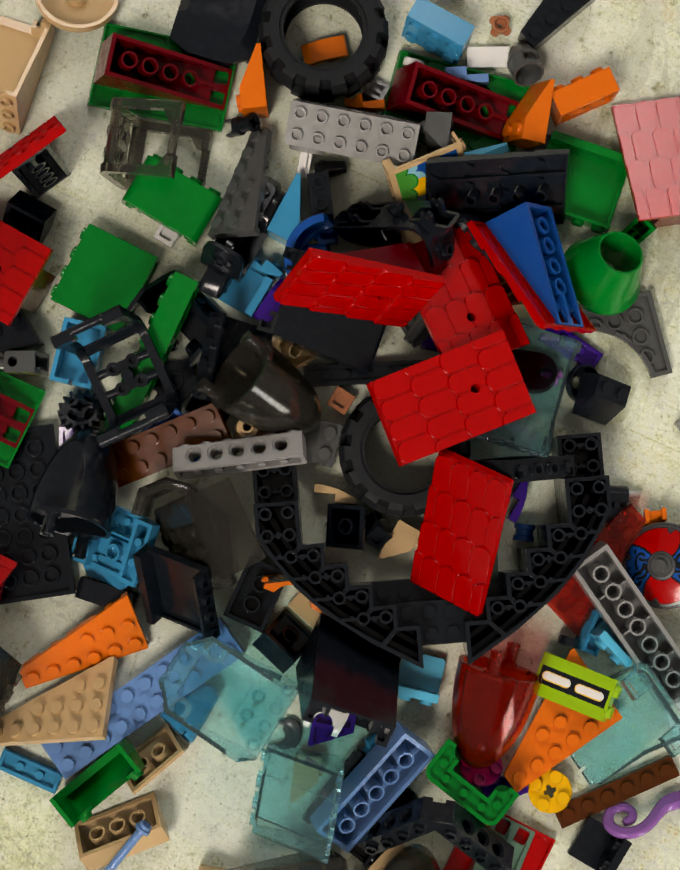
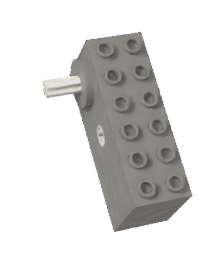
M296 98L291 100L284 144L290 145V149L300 151L297 173L301 174V177L306 178L307 174L310 173L313 154L325 155V152L380 163L390 158L393 165L400 166L414 160L416 157L421 121Z

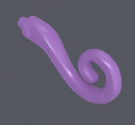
M680 791L663 796L653 807L649 815L641 823L632 827H621L614 822V816L619 812H625L628 815L622 820L624 826H631L637 820L638 814L636 809L629 803L620 802L604 811L602 818L603 826L609 834L616 838L635 839L651 831L668 812L680 809Z

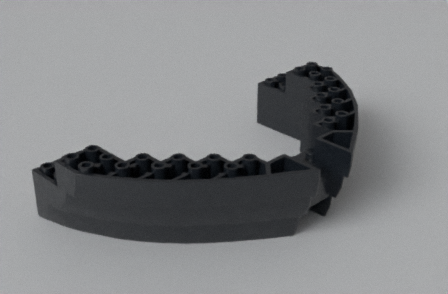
M601 432L560 435L550 438L552 456L574 455L575 477L554 479L558 523L537 525L538 546L517 548L519 569L498 571V578L489 584L483 613L478 617L437 596L435 593L433 594L410 581V578L349 583L348 562L326 564L325 542L303 544L297 465L252 471L256 537L268 556L300 593L324 614L370 643L424 668L422 646L463 642L467 663L471 664L516 632L560 592L582 565L603 529L612 508L609 475H604Z

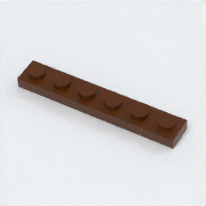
M669 754L572 798L568 806L564 810L555 813L563 829L588 816H592L678 777L680 774Z

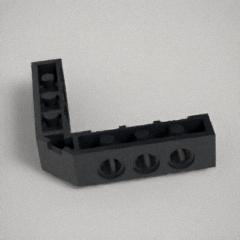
M426 796L384 813L357 842V846L373 856L432 831H437L486 870H512L514 847L456 801L446 800L445 803L433 802L432 797Z

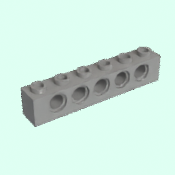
M289 430L286 433L279 434L267 433L264 436L257 437L249 435L242 439L226 438L219 442L204 441L197 445L182 444L179 447L172 448L173 473L178 480L307 464L306 439L303 432L298 430ZM281 446H287L284 450H279ZM265 448L262 453H257L258 450ZM244 451L242 455L236 456L238 452ZM222 454L220 458L214 459L216 455ZM196 457H201L198 461L193 462Z

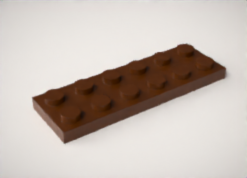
M217 401L113 443L112 446L115 451L118 467V487L120 488L173 466L172 448L179 447L182 444L197 445L204 441L219 442L226 438L233 439Z

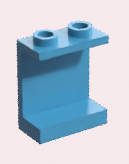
M249 268L240 282L232 280L227 292L217 299L253 319L254 313L269 293L274 281Z

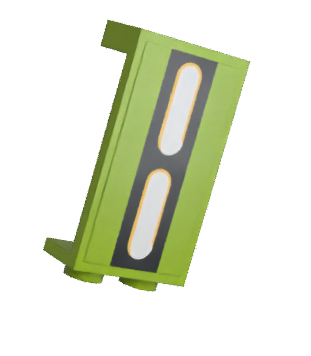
M544 652L530 692L601 722H606L607 719L610 720L615 709L612 705L615 698H619L622 686H620L621 681L549 652Z

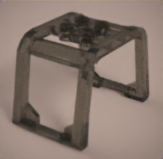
M112 98L110 103L111 117L107 128V142L103 152L104 161L100 165L99 173L115 186L126 191L136 175L175 178L178 159L176 150L180 136L192 138L196 149L202 151L197 179L202 182L201 186L205 187L213 131L184 127L183 120L186 103L181 100ZM128 109L164 111L171 125L141 120ZM147 132L170 135L167 153L157 165H142Z

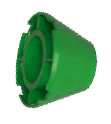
M613 231L579 240L567 249L564 256L576 299L585 306L584 309L599 315H616L626 311L635 303L641 289L643 252L633 237L623 232ZM605 261L610 263L615 269L610 267Z

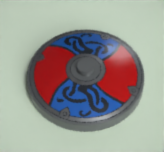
M670 522L650 524L636 532L629 540L624 550L622 566L649 606L658 609L680 607V525Z

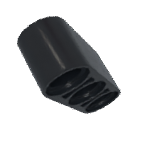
M81 576L75 597L105 607L110 602L113 603L121 598V595L127 591L132 605L136 609L140 594L127 589L119 590L105 582Z

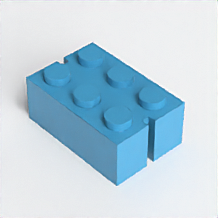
M416 0L406 17L401 36L405 37L408 42L416 43L423 47L425 51L440 56L445 62L457 65L469 45L475 26L428 0Z
M64 317L61 332L83 321ZM96 325L77 334L78 340L76 342L82 344V346L88 345L109 335L110 329L106 326ZM56 349L49 380L94 391L79 358L73 353ZM105 349L90 356L97 372L100 371Z

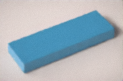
M7 747L4 748L0 757V770L53 794L56 793L63 778L59 770Z

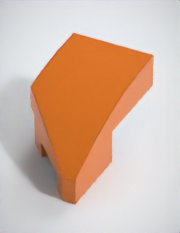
M362 94L344 99L345 106L369 112L385 111L384 99L363 102Z

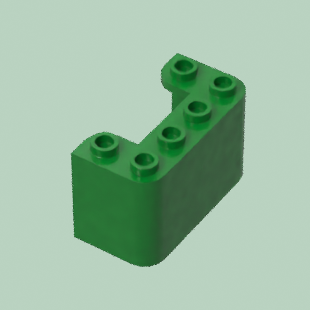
M153 154V156L148 155L122 198V204L130 209L137 208V212L145 214L172 230L179 237L183 235L187 243L196 247L222 202L221 193L211 187L208 190L201 186L202 182L193 176L190 178L183 175L184 171L179 167L166 165L164 163L165 160L157 154Z
M448 738L426 768L427 778L482 823L488 826L496 825L520 794L511 787L500 785L491 792L488 798L453 771L460 762L462 753L458 746Z

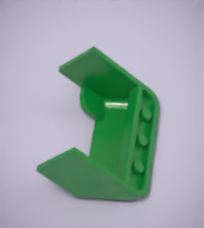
M125 737L49 801L72 828L80 820L84 823L93 816L91 811L131 778L135 781L145 772L142 769L145 765L128 737Z

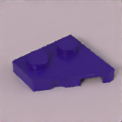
M323 713L315 716L313 723H311L308 746L336 739L331 736L334 727L329 715L325 717ZM349 713L348 719L337 738L354 733L356 715Z

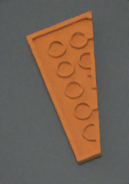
M126 591L121 595V598L113 603L110 602L101 612L90 616L66 633L64 638L53 642L51 647L44 652L36 654L19 666L18 672L25 688L27 689L93 667L109 657L117 659L149 648L128 592Z

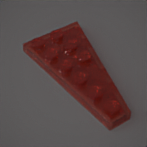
M629 504L601 530L594 544L600 540L607 543L621 563L629 547L634 543L644 526L646 519L632 504ZM573 576L560 592L547 603L577 637H579L584 624L589 620L594 609L593 604Z

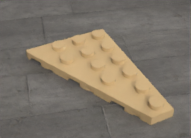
M109 657L0 717V746L106 740L118 660L115 657Z

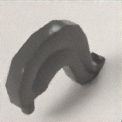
M285 718V721H278L279 724L284 725L285 739L267 746L265 750L267 760L271 759L270 754L292 751L300 743L302 731L300 723L294 718Z

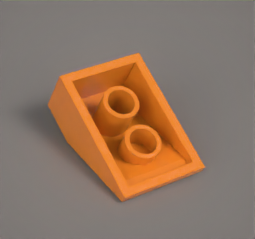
M256 43L239 87L240 94L236 95L238 112L242 113L243 117L253 112L257 114L258 118L269 117L261 43Z
M554 79L530 86L503 128V143L507 142L508 145L524 149L545 144L555 83Z

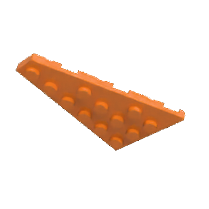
M571 648L565 660L588 668L576 650ZM544 698L503 774L513 789L519 792L623 717L615 707L612 718L610 720L607 719L606 722H601Z

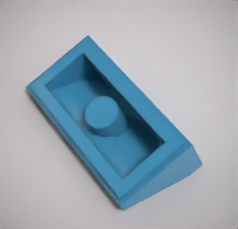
M589 607L586 610L575 639L580 641L578 650L597 657L600 648L595 644V639L590 633L603 619L597 610Z

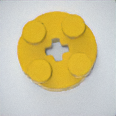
M550 769L529 784L528 793L532 804L539 811L558 813L568 806L572 798L573 789L567 776L560 771ZM548 785L551 788H556L552 798L545 794Z

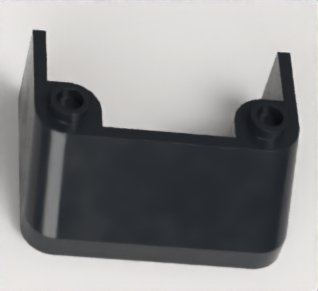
M172 270L143 287L126 309L132 311L141 306L149 314L156 313L159 307L157 301L162 293L165 294L167 290L166 282L168 277L178 270ZM200 290L180 330L190 340L186 345V352L190 359L184 365V371L200 361L210 312H220Z

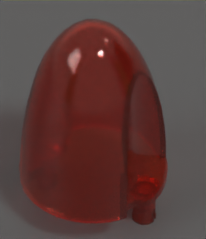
M507 641L505 653L502 651L498 653L499 650L491 649L490 657L482 655L471 664L467 663L466 654L459 656L452 694V730L457 751L469 767L484 769L500 760L513 746L531 714L542 678L535 672L517 665L516 659L521 646L519 643L514 644L515 642Z

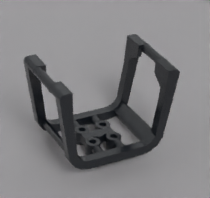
M121 305L99 313L50 337L55 349L65 350L79 358L106 414L109 426L102 434L96 437L101 448L170 417L178 405L177 392L146 325L138 315ZM120 321L128 324V326L88 345L82 346V344L76 342L78 340L77 334L100 323L103 326H109ZM137 333L139 334L146 350L137 354H128L124 360L117 363H109L105 369L97 372L90 358L91 355ZM150 357L155 369L148 373H139L135 376V372L130 367H137L141 361ZM121 373V377L125 382L118 383L114 389L106 392L101 380L109 376H118ZM159 377L166 392L165 394L117 416L111 399L117 396H126L131 390L137 387H145L151 380ZM145 415L146 418L121 429V425Z

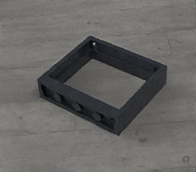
M574 455L512 456L472 460L514 479V483L575 477Z

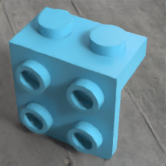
M602 620L590 633L595 639V644L610 655L608 658L613 664L627 668L633 661L626 654L604 620Z
M423 654L424 668H421L402 659L399 670L398 698L406 701H411V698L419 699V703L426 706H432V703L438 704V692L444 672L445 660Z

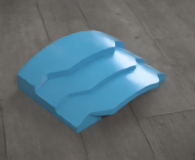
M117 505L111 536L108 539L99 538V540L90 541L86 559L72 556L77 538H75L71 549V559L83 564L88 576L101 580L119 590H123L128 586L136 587L138 577L133 555L147 543L155 545L160 525L141 514Z

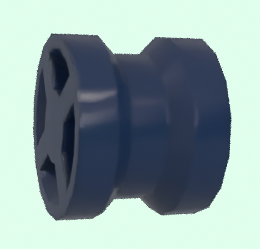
M514 523L516 533L513 535V540L534 542L532 535L536 525Z

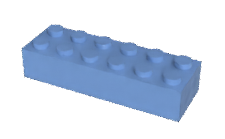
M396 721V728L387 747L376 744L310 817L317 832L348 853L435 757L429 745L399 721Z

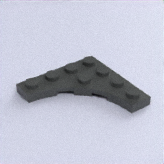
M651 291L639 293L637 300L629 309L616 315H599L581 308L597 331L595 332L605 333L620 339L638 354L649 373L650 379L673 373Z

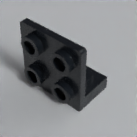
M588 816L567 853L594 870H617L632 843L628 839L612 836L606 831L603 823Z

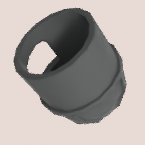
M519 43L510 48L507 68L515 84L526 87L537 83L544 73L538 52L526 43Z

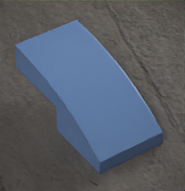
M467 66L445 67V73L472 84L488 85L489 83L488 73L467 75Z

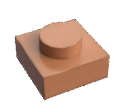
M337 386L326 404L342 415H345L356 397Z

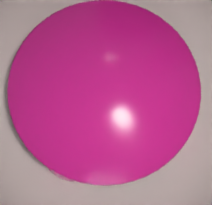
M487 743L474 744L463 752L460 760V770L465 780L477 787H487L499 779L503 771V764L500 755L494 748Z

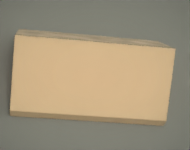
M165 723L136 748L145 765L142 769L145 773L135 781L132 778L127 781L134 795L179 758L188 748L169 724Z

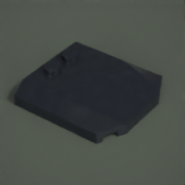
M181 0L169 37L170 41L179 46L183 53L197 59L227 67L235 66V63L246 62L247 64L258 42V26L261 24V12L266 0Z

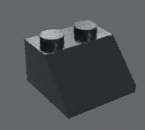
M19 190L7 202L3 222L43 244L53 226L57 210Z
M583 372L572 413L601 425H606L626 407L631 386L602 374Z
M328 504L326 547L364 550L367 506Z
M286 608L252 645L284 674L302 655L311 631Z

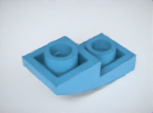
M256 256L249 267L253 271L273 279L284 277L281 272L283 268L275 261L271 263L266 260L260 265L261 260Z

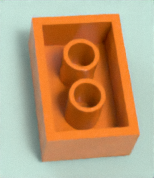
M602 67L596 68L587 77L578 76L571 80L569 85L563 86L561 84L554 87L550 116L555 126L614 100L620 89L610 67L602 69Z

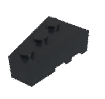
M22 309L19 310L11 326L0 321V356H4L5 351H23L28 348L45 345Z

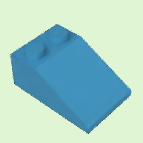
M296 173L267 228L268 237L285 246L292 231L301 223L302 181L301 174Z

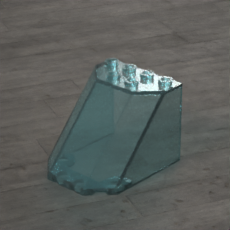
M214 636L182 643L179 652L173 657L166 668V672L159 679L160 690H162L164 712L235 762L255 761L298 694L296 682Z
M268 743L267 749H262L260 761H263L264 765L263 770L259 769L255 787L259 788V791H255L251 809H255V812H251L249 825L253 826L252 833L328 864L340 802L345 756Z

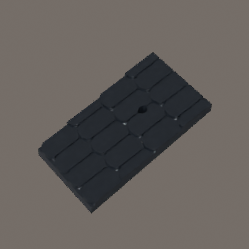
M570 149L505 152L503 154H470L462 157H433L432 159H427L426 201H431L432 198L438 200L440 197L444 200L446 210L457 212L460 216L462 214H477L487 222L524 202H530L551 207L556 225L564 224ZM456 222V224L453 226V229H456V228L459 227L458 224H457V222Z

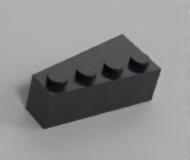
M543 0L520 31L518 40L538 50L595 2V0Z

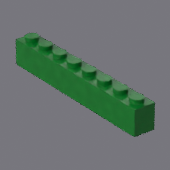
M175 271L174 274H170L166 282L167 290L165 294L162 293L157 301L159 307L156 313H152L148 321L150 325L148 331L164 365L199 292L200 281L178 271ZM141 338L139 340V344H141L138 352H134L136 354L143 350H146ZM150 357L141 361L137 367H130L135 372V376L139 373H148L155 369ZM158 378L151 380L145 387H137L131 390L126 396L113 398V407L117 416L146 403ZM105 414L103 427L108 428L109 423ZM140 417L121 425V429L138 422Z

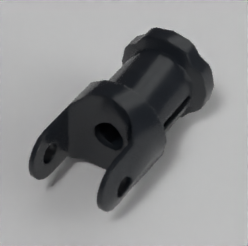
M254 112L248 113L245 117L237 116L225 121V123H231L232 131L226 135L229 138L244 135L248 131L256 132L260 128V119Z

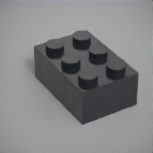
M250 555L223 615L263 633L284 587L271 592L263 588L264 582H261L263 575L280 574L282 571L277 566Z

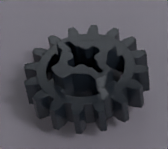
M78 389L77 394L71 391L69 398L63 396L64 403L58 404L60 410L57 412L61 425L65 424L66 430L72 428L73 433L78 430L92 427L93 425L100 426L99 420H103L104 410L96 393L90 395L88 389L85 393Z

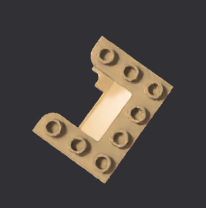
M0 15V129L8 133L18 135L22 133L55 36V26L44 17L41 21V26H39V21L34 20L33 24L29 25Z

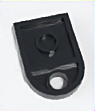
M512 350L515 362L519 367L529 393L540 394L553 387L557 378V366L551 357L541 352ZM547 370L552 373V376L545 378L540 373Z

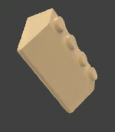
M154 792L94 815L84 823L79 821L74 826L79 859L87 870H96L108 865L136 831L135 825L141 820H145L151 825L150 834L148 836L143 835L126 857L170 841L167 824Z

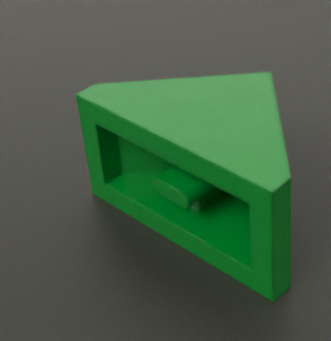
M636 218L621 232L630 235L640 244L657 227L651 220L638 222Z

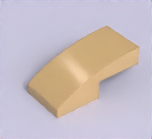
M314 484V493L335 494V503L356 504V499L344 491L326 485Z

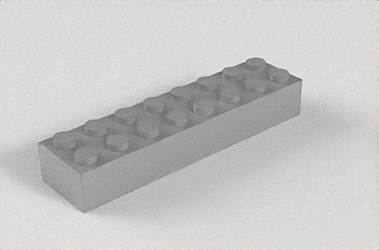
M600 540L592 546L573 577L626 654L633 661V664L659 702L667 709H670L680 701V649L607 543Z

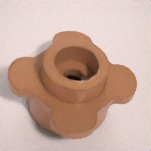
M500 15L490 18L489 23L492 26L490 34L493 37L510 35L509 16Z

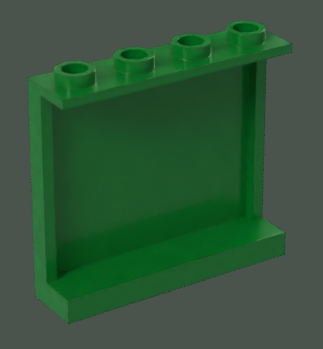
M553 130L546 149H570L565 219L571 221L570 223L577 227H583V225L590 227V230L594 233H607L611 227L610 223L627 176L622 153Z
M89 224L87 228H83L79 239L81 241L78 247L75 246L70 254L71 260L68 266L65 265L60 274L62 278L59 284H55L51 291V300L88 319L117 305L127 308L138 292L149 284L160 260L158 257ZM120 321L106 327L115 332L128 324Z

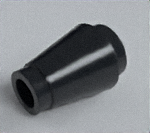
M319 160V162L314 164L315 173L328 171L329 179L347 172L345 161Z

